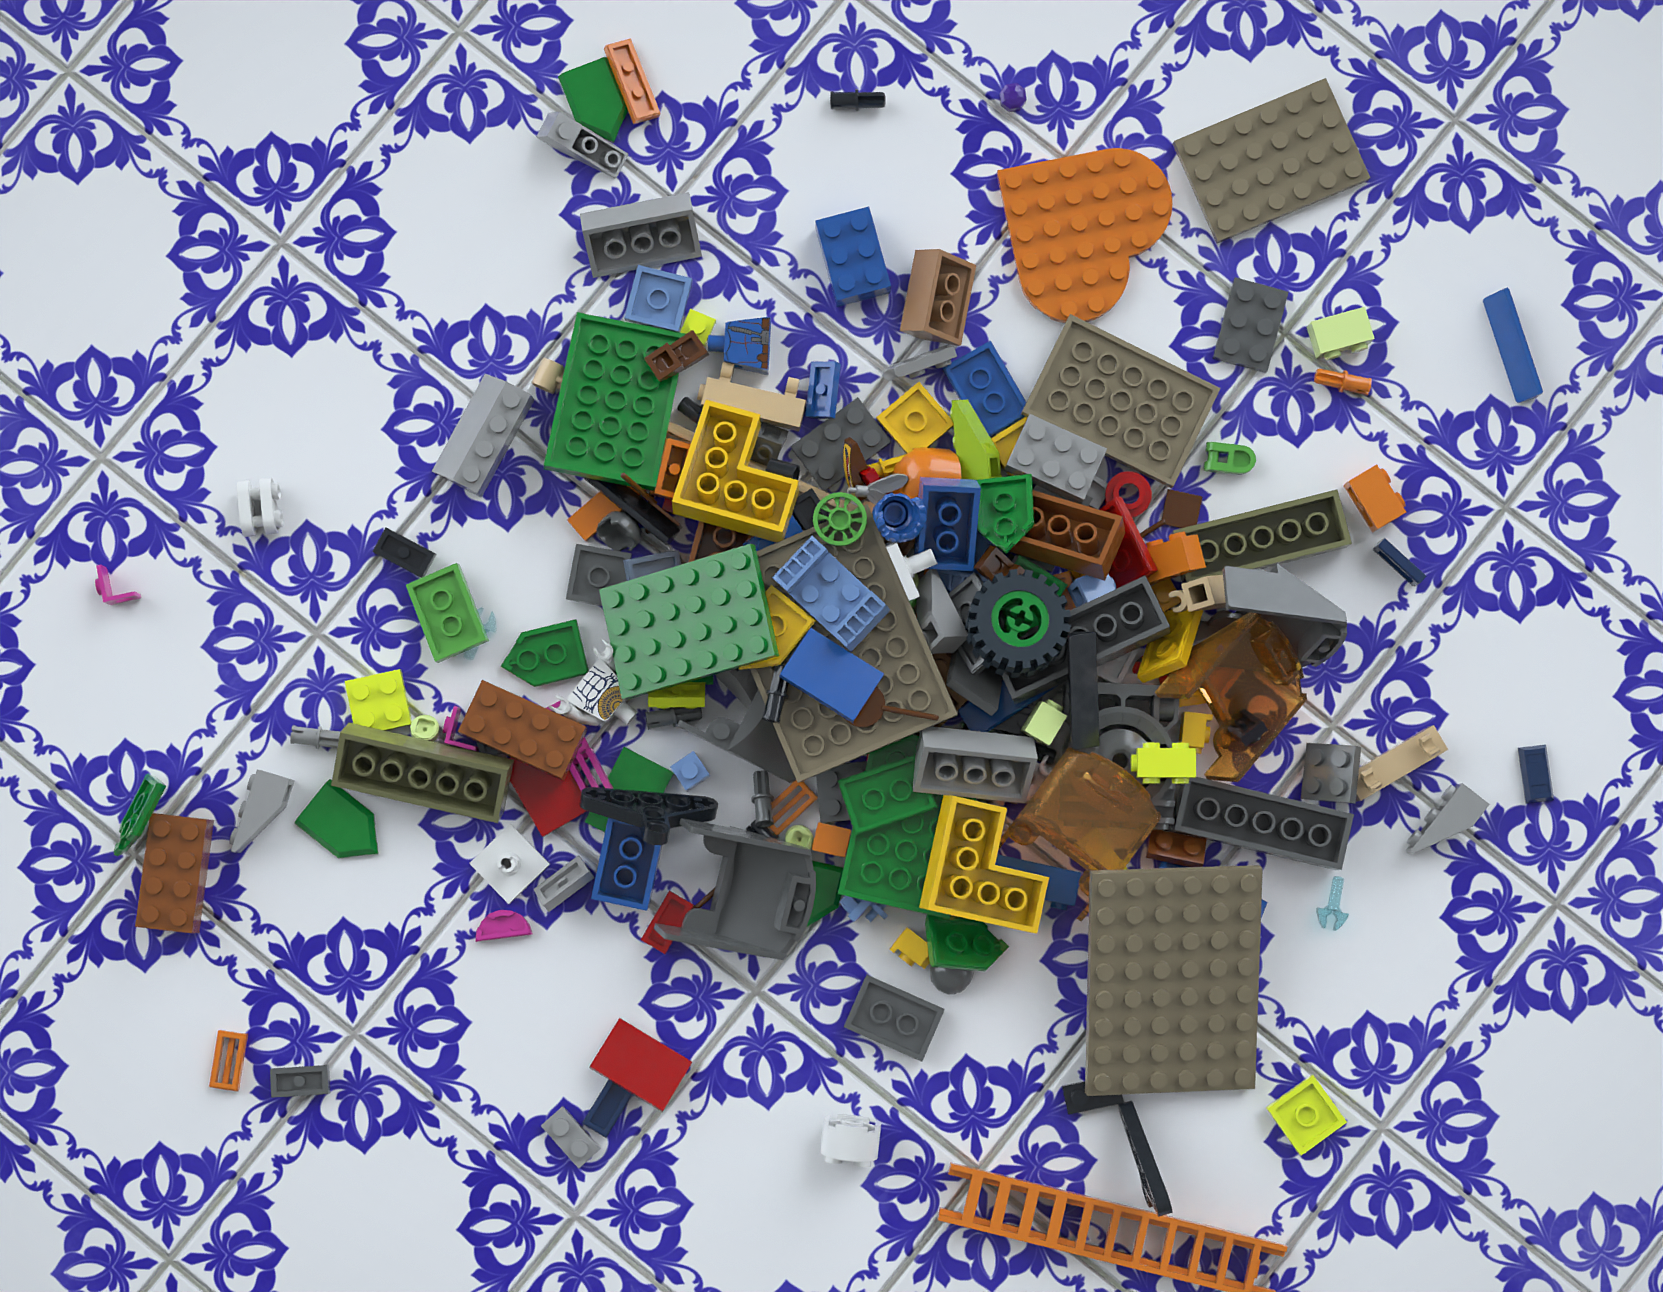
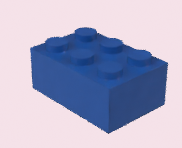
M869 206L815 220L817 237L837 307L886 295L891 292L890 280Z
M920 477L918 497L924 502L927 520L923 529L915 538L914 555L928 549L932 550L937 564L927 569L974 570L981 491L977 480Z
M608 818L591 899L647 911L650 907L663 845H652L645 842L642 838L640 827Z

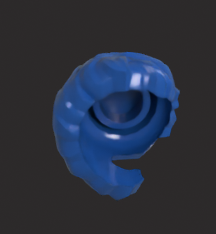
M891 492L884 495L872 510L877 529L887 541L892 543L913 540L919 535L927 520L923 500L919 497L910 499L907 495L901 493L893 494Z

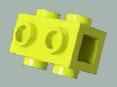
M1143 743V748H1137L1136 754H1131V772H1136V778H1143L1144 784H1160V778H1172V784H1189V778H1196V748H1189V743H1172V748H1160V743Z

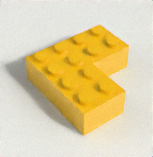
M705 400L672 500L673 514L776 543L784 540L799 494V481L748 467L761 428L760 414Z
M943 795L919 908L1037 934L1049 877L995 865L1007 808L957 796Z

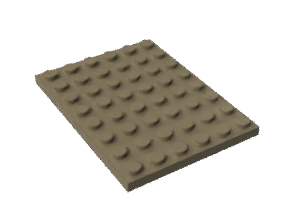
M868 504L863 505L867 514L866 529L862 536L850 545H830L818 536L815 528L812 527L757 551L765 592L773 585L815 619L772 577L811 536L816 538L832 556L863 585L877 595L890 609L886 616L850 652L884 673L877 687L884 695L885 705L938 715L939 719L935 721L884 711L882 717L875 724L868 727H856L849 724L836 712L789 683L786 693L789 697L784 701L780 723H773L798 783L958 716ZM862 513L851 515L852 519L861 518ZM829 521L819 524V528L827 527ZM852 523L851 528L858 532L862 524ZM831 527L825 536L828 538L834 529ZM849 529L844 531L848 539L853 537ZM837 532L834 541H843V534ZM816 620L811 627L812 629L849 651ZM803 638L790 652L786 659L781 663V665L787 664V662L789 661V659L791 658V656L793 655V653L795 652ZM776 666L750 669L765 706L768 698L766 690H770Z
M1260 865L1090 871L1085 1093L1087 1096L1255 1089L1263 868Z

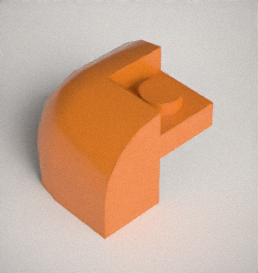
M913 448V451L906 454L899 463H896L893 474L907 475L908 481L903 487L892 491V493L905 494L910 499L918 497L920 477L961 479V466L958 456L950 449Z

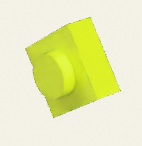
M690 309L680 333L687 334L694 330L702 344L706 347L708 335H711L716 319Z

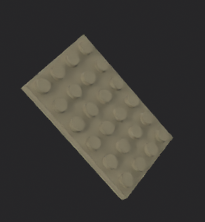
M1326 78L1173 142L1175 151L1216 244L1370 179V175Z
M1070 314L1021 414L1026 417L1029 414L1034 415L1107 448L1105 456L1172 489L1220 388Z

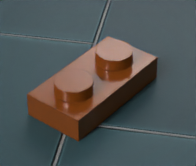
M1150 830L1146 858L1188 867H1203L1207 839L1163 830Z

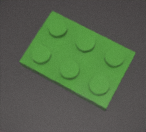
M452 564L406 584L436 663H440L489 641L460 564Z

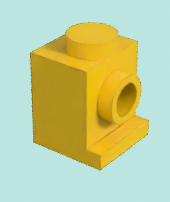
M1194 712L1181 713L1178 743H1189V748H1196V754H1202L1204 743H1209L1210 727L1206 726V722L1212 721L1213 715Z
M906 927L889 950L895 953L899 949L901 954L898 957L911 967L916 963L925 969L929 965L927 942Z

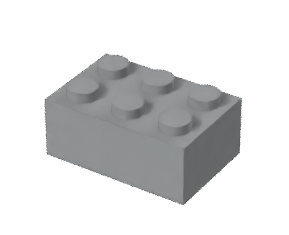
M1029 414L1004 471L1015 476L1032 474L1033 484L1075 503L1082 504L1107 448Z

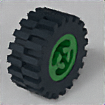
M1017 569L1009 570L1007 576H1003L1002 572L998 573L991 582L987 580L982 584L980 591L976 592L965 622V630H968L966 639L968 645L973 644L974 649L972 653L976 659L981 656L984 659L982 665L987 669L992 665L997 668L996 674L1003 676L1004 672L1007 671L1011 672L1010 677L1018 678L1020 673H1025L1026 677L1034 675L1038 669L1040 671L1046 669L1049 663L1053 662L1059 655L1071 627L1068 624L1071 618L1070 609L1065 610L1067 604L1065 596L1059 597L1057 595L1059 587L1055 583L1049 587L1045 583L1047 580L1046 576L1040 574L1038 579L1033 578V571L1026 569L1023 575H1018ZM1017 604L1019 606L1013 607L1004 623L1006 633H1004L998 621L999 612L1006 606ZM1033 611L1039 623L1038 632L1029 639L1020 640L1018 638L1027 634L1033 622V614L1031 612ZM1017 617L1023 619L1020 627L1014 625Z

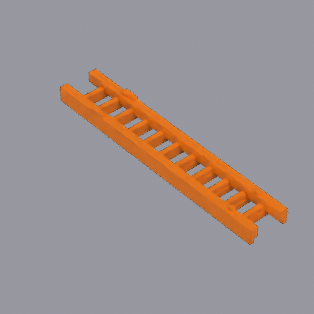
M950 1162L949 1175L971 1181L963 1212L940 1207L937 1216L939 1221L1226 1292H1276L1274 1289L1254 1285L1253 1283L1254 1279L1258 1276L1261 1262L1259 1259L1260 1252L1284 1257L1288 1247L1285 1244L1168 1215L1158 1217L1156 1212ZM982 1183L998 1186L991 1219L975 1215ZM1010 1190L1026 1193L1019 1226L1003 1223ZM1038 1197L1054 1200L1047 1233L1031 1230ZM1066 1203L1084 1208L1076 1240L1059 1236ZM1093 1210L1111 1214L1104 1247L1085 1243ZM1120 1217L1139 1221L1132 1254L1113 1250ZM1148 1224L1167 1228L1160 1261L1141 1257ZM1176 1231L1195 1235L1188 1268L1169 1264ZM1204 1238L1223 1242L1216 1275L1197 1271ZM1232 1245L1251 1249L1244 1282L1225 1277Z

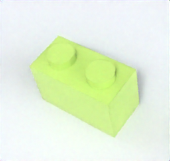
M1365 307L1311 321L1307 326L1316 359L1324 357L1325 360L1335 359L1341 356L1342 351L1351 349L1352 353L1368 349L1367 344H1370L1375 339Z
M1050 699L1045 702L1039 701L1034 706L1020 731L1030 737H1034L1041 744L1050 746L1067 715L1062 713L1064 708Z

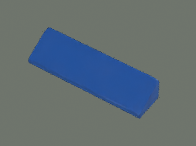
M1507 287L1485 297L1483 304L1515 401L1521 403L1537 398L1543 393V389L1510 289Z
M1002 680L998 710L992 716L971 702L961 707L958 713L970 731L988 732L1055 687L1015 705L1004 680Z

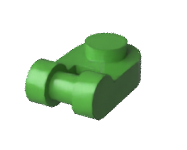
M1206 442V452H1208L1207 461L1204 462V471L1241 475L1250 472L1255 466L1256 455L1250 447ZM1219 453L1227 454L1226 463L1218 462Z

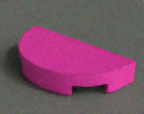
M498 910L488 914L481 921L476 930L475 942L531 935L533 933L530 924L522 915L512 910Z

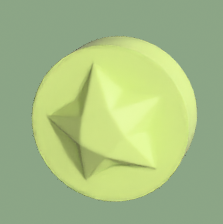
M430 715L416 717L411 723V736L434 742L439 736L437 720Z
M792 826L785 834V842L807 847L808 849H811L813 846V835L806 826Z

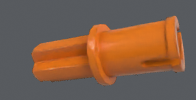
M1317 369L1314 376V382L1317 384L1338 388L1341 393L1345 390L1365 396L1370 392L1372 383L1371 378L1351 375L1346 370L1338 373Z

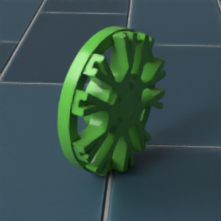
M844 492L832 493L824 497L817 504L813 514V525L818 536L826 543L833 546H847L857 541L864 533L867 525V514L863 504L855 496ZM840 498H845L844 508L839 507ZM831 499H834L836 503V508L830 510L825 505ZM851 500L858 505L854 511L847 510ZM820 510L830 513L829 517L819 514ZM862 513L861 518L852 519L851 515ZM818 520H827L829 524L827 527L820 529ZM852 523L862 524L858 532L851 528ZM832 527L834 531L827 538L825 534ZM847 529H849L853 535V537L850 539H848L846 533L844 532ZM837 532L843 534V541H834Z

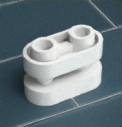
M272 477L260 479L259 488H252L250 480L237 482L239 517L243 536H256L257 527L264 526L266 534L279 533V527L284 526L282 511L277 509V499L281 498L279 483H274ZM254 499L261 500L262 515L256 516Z

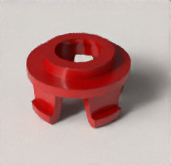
M1131 471L1121 472L1115 475L1107 484L1105 504L1115 497H1119V490L1124 484H1133L1139 490V498L1135 503L1126 504L1131 517L1135 518L1148 508L1152 498L1151 487L1142 475Z

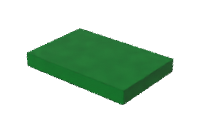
M623 747L608 779L614 789L664 793L674 772ZM589 812L585 823L605 832L608 817Z
M915 755L837 781L855 835L937 808L933 794L913 792Z

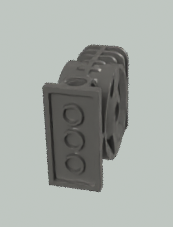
M1066 681L1062 687V707L1064 708L1062 713L1067 715L1065 722L1070 726L1068 681ZM1098 682V698H1109L1115 702V707L1099 711V730L1115 724L1129 725L1142 731L1151 742L1160 743V748H1172V741L1167 731L1178 722L1181 686ZM1149 699V714L1136 708L1125 707V700ZM1159 721H1160V722H1169V723H1168L1165 727H1163V726L1159 723ZM1114 729L1099 736L1100 746L1072 750L1070 732L1068 733L1062 748L1059 780L1058 820H1063V826H1083V821L1092 822L1091 827L1108 828L1111 827V823H1120V828L1137 829L1140 828V824H1148V830H1169V825H1173L1175 822L1173 812L1176 784H1172V778H1161L1160 784H1149L1142 792L1135 796L1114 798L1099 792L1090 783L1088 778H1079L1074 775V772H1089L1099 787L1111 793L1123 794L1136 790L1144 783L1143 778H1136V772H1131V754H1136V749L1143 748V743H1147L1140 735L1126 729ZM1119 753L1125 756L1127 764L1124 769L1114 767L1112 759L1115 754Z

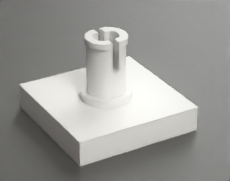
M897 542L886 543L887 551L909 601L919 597L920 595L913 577H915V573L937 564L932 550L928 549L907 558L906 556L903 557Z
M509 824L469 863L508 904L520 895L550 865L512 824Z

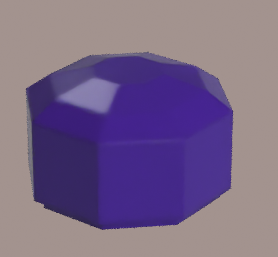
M1018 83L1006 84L999 95L1001 106L1008 112L1020 111L1027 100L1025 89Z

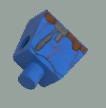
M771 317L726 322L725 336L708 335V352H724V362L734 364L736 369L769 375Z

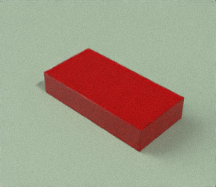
M669 890L641 940L666 954L673 940L664 939L654 929L655 923L682 927L685 915L692 910L694 904Z

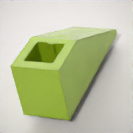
M951 400L950 417L954 423L955 434L953 446L961 466V479L979 480L1001 477L999 451L969 400Z

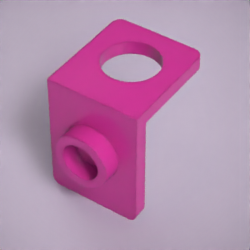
M96 565L98 579H95L97 593L102 595L104 603L113 605L141 599V594L135 591L113 596L107 567Z
M454 706L451 717L447 716L444 722L443 733H447L444 743L479 752V748L476 746L453 741L461 713V708Z

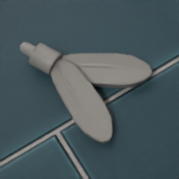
M893 474L877 480L868 486L856 485L855 488L850 487L848 492L855 493L857 497H867L869 501L876 505L884 495H887L886 493L903 487L908 481V476L905 474Z

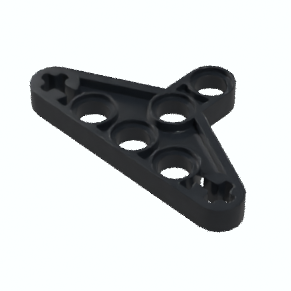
M597 787L584 788L581 792L579 803L580 807L586 811L640 827L643 840L652 845H665L668 842L670 828L681 827L679 824L681 818L699 822L712 821L716 818L718 802L706 796Z
M1132 1100L1118 1104L1119 1113L1139 1172L1143 1194L1148 1207H1154L1158 1217L1173 1213L1167 1190Z

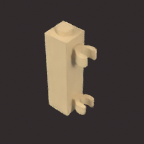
M723 362L719 380L707 377L706 385H700L697 400L701 401L702 408L707 399L760 414L761 423L765 422L777 427L800 432L806 407V400L796 398L800 379L788 377L785 395L731 383L735 368L734 364Z
M1223 575L1206 576L1181 584L1183 590L1169 593V598L1179 596L1182 601L1179 607L1173 608V612H1183L1187 609L1189 612L1226 608Z
M1432 725L1360 766L1356 802L1362 801L1447 751L1448 748L1435 726Z

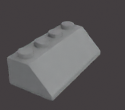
M689 192L580 214L582 232L593 278L636 270L638 265L651 267L702 257Z
M484 374L432 472L482 498L534 402L532 395L507 381Z
M933 726L924 729L919 733L916 746L913 792L1026 803L1038 759L1034 737Z

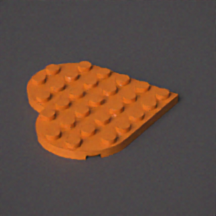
M1123 148L1103 149L997 170V178L1021 289L1030 304L1050 317V319L1066 323L1070 314L1089 322L1110 311L1126 288L1130 271L1129 258L1150 249L1163 235L1170 221L1172 193L1168 180L1162 170L1145 155Z

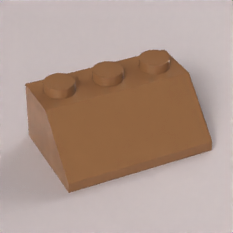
M941 249L915 250L900 331L919 339L961 346L976 265Z

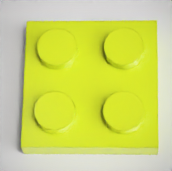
M401 669L345 681L353 724L384 731L411 725L412 718Z
M1312 1074L1266 1107L1300 1156L1347 1123Z

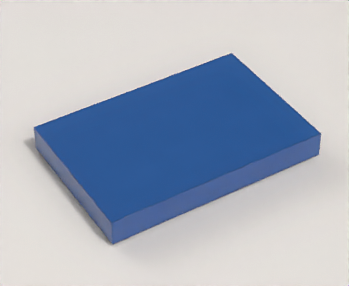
M991 341L953 361L951 364L942 367L959 400H969L990 437L1026 417L1021 414L1026 400Z
M810 628L781 671L779 677L853 723L881 681L884 673Z

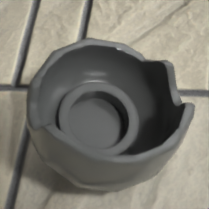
M613 511L608 513L598 523L596 528L599 538L615 551L621 552L628 547V551H631L641 540L642 532L638 522L626 512Z
M932 966L930 968L931 982L938 991L948 995L965 990L974 974L972 970Z

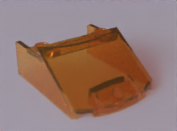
M1249 612L1193 646L1187 666L1173 671L1155 691L1157 697L1189 699L1197 689L1201 693L1220 726L1213 737V746L1219 757L1204 773L1206 779L1239 782L1307 701V693H1302L1300 679L1304 678L1303 671L1291 643L1275 623L1266 621L1261 617L1262 614ZM1244 709L1263 721L1268 729L1259 741L1246 747L1235 740L1228 731L1230 725L1234 728L1236 727L1235 721L1243 717L1241 711Z
M1068 747L1003 831L999 849L1008 837L1014 842L1026 846L1032 844L1039 835L1086 869L1080 877L1079 886L1081 891L1089 897L1090 871L1123 870L1159 822L1161 814L1155 809L1147 790L1125 769L1096 753L1091 752L1087 754L1074 751ZM1089 898L1077 916V919L1081 922L1089 913Z

